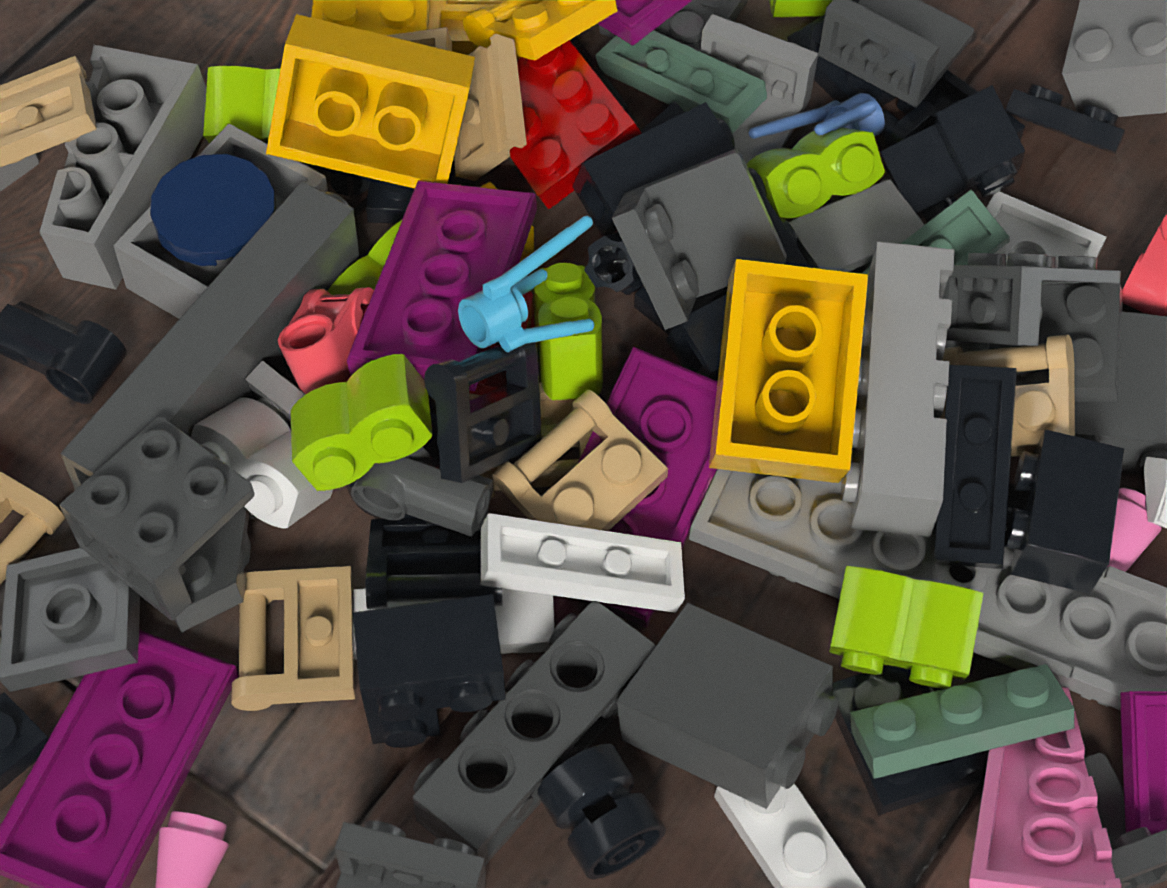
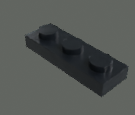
M949 365L945 412L947 424L943 502L937 517L935 564L1004 569L1017 368Z

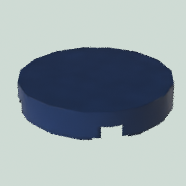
M228 154L201 155L179 163L160 179L151 195L150 216L161 245L176 258L199 266H217L216 260L234 258L276 211L275 191L266 173L249 160Z

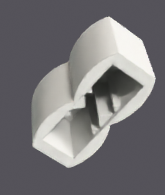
M239 398L194 425L191 438L252 484L255 495L244 507L263 522L279 528H288L331 498L333 489L317 491L293 464L291 429L274 410L265 404L250 398Z

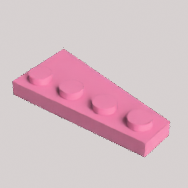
M1062 687L1065 694L1067 695V697L1073 705L1069 688ZM1075 710L1074 729L989 750L969 888H1122L1120 878H1116L1111 862L1112 848L1106 828H1102L1097 809L1098 796L1093 777L1089 776L1084 760L1085 747Z

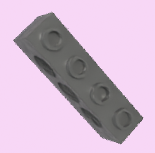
M592 601L579 616L572 612L563 618L549 639L550 647L535 663L530 659L526 660L512 674L505 687V692L507 693L505 695L506 700H501L491 711L486 708L479 710L464 727L460 735L462 743L445 761L441 758L433 760L422 771L414 784L413 791L415 794L412 797L416 821L437 839H451L470 846L474 849L475 856L485 858V866L540 805L542 801L538 796V787L544 778L569 758L589 749L618 716V698L657 646L599 602ZM570 673H582L590 677L593 682L583 688H571L563 684L560 679ZM534 720L544 723L550 730L540 737L528 738L519 734L515 729L523 722ZM482 770H495L505 777L500 785L491 789L476 787L469 781L474 774Z

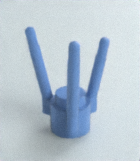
M860 93L841 103L834 100L821 108L752 127L748 133L752 139L824 120V122L817 124L814 128L817 135H824L844 127L872 132L875 137L883 131L885 120L878 102L869 94Z

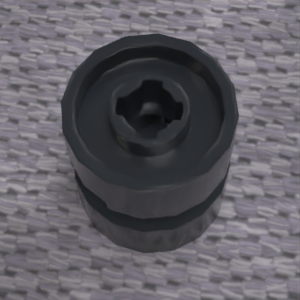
M600 744L574 755L556 767L544 778L538 787V796L556 827L571 829L572 832L568 837L567 845L586 877L592 880L604 878L631 865L655 847L666 832L665 825L646 795L631 793L635 777L616 747L612 744Z

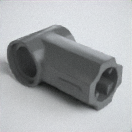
M421 447L404 458L386 463H374L365 475L356 480L352 487L351 495L361 508L377 517L387 520H400L404 518L405 514L472 537L476 531L480 530L488 513L490 499L493 494V480L480 475L463 483L441 479L440 462L431 459L425 448Z

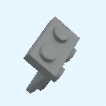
M711 14L702 30L700 52L765 81L767 99L733 133L735 149L741 152L747 164L751 159L763 152L784 148L794 129L752 139L748 132L752 127L804 112L811 99L818 53L803 48L796 43L787 42L754 30L744 24Z

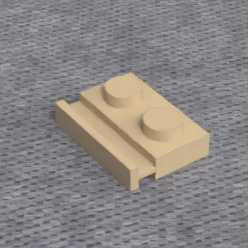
M494 34L490 38L491 45L488 48L479 46L469 54V56L475 57L454 153L456 177L476 181L509 158L511 148H523L527 145L515 40L499 34Z
M76 56L0 85V168L8 164L17 163L28 156L61 143L73 141L84 134L97 130L90 90L85 83L87 74Z

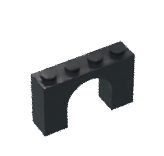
M704 102L583 162L572 188L601 235H609L617 231L612 217L624 193L734 150V137L726 122L721 118H716L708 104ZM748 168L787 254L784 265L811 268L798 248V239L794 229L788 221L778 217L766 198V188L761 177L754 169ZM727 294L692 312L689 320L674 326L666 338L683 368L715 381L718 380Z

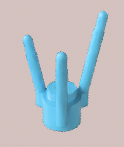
M589 216L580 218L502 276L483 284L482 291L463 299L459 303L458 315L462 329L474 345L479 348H486L499 342L505 352H510L527 343L572 336L573 334L590 332L594 329L595 324L591 319L567 321L527 329L521 327V324L528 318L527 304L522 295L544 282L548 277V273L544 269H539L531 275H527L593 225L592 218Z

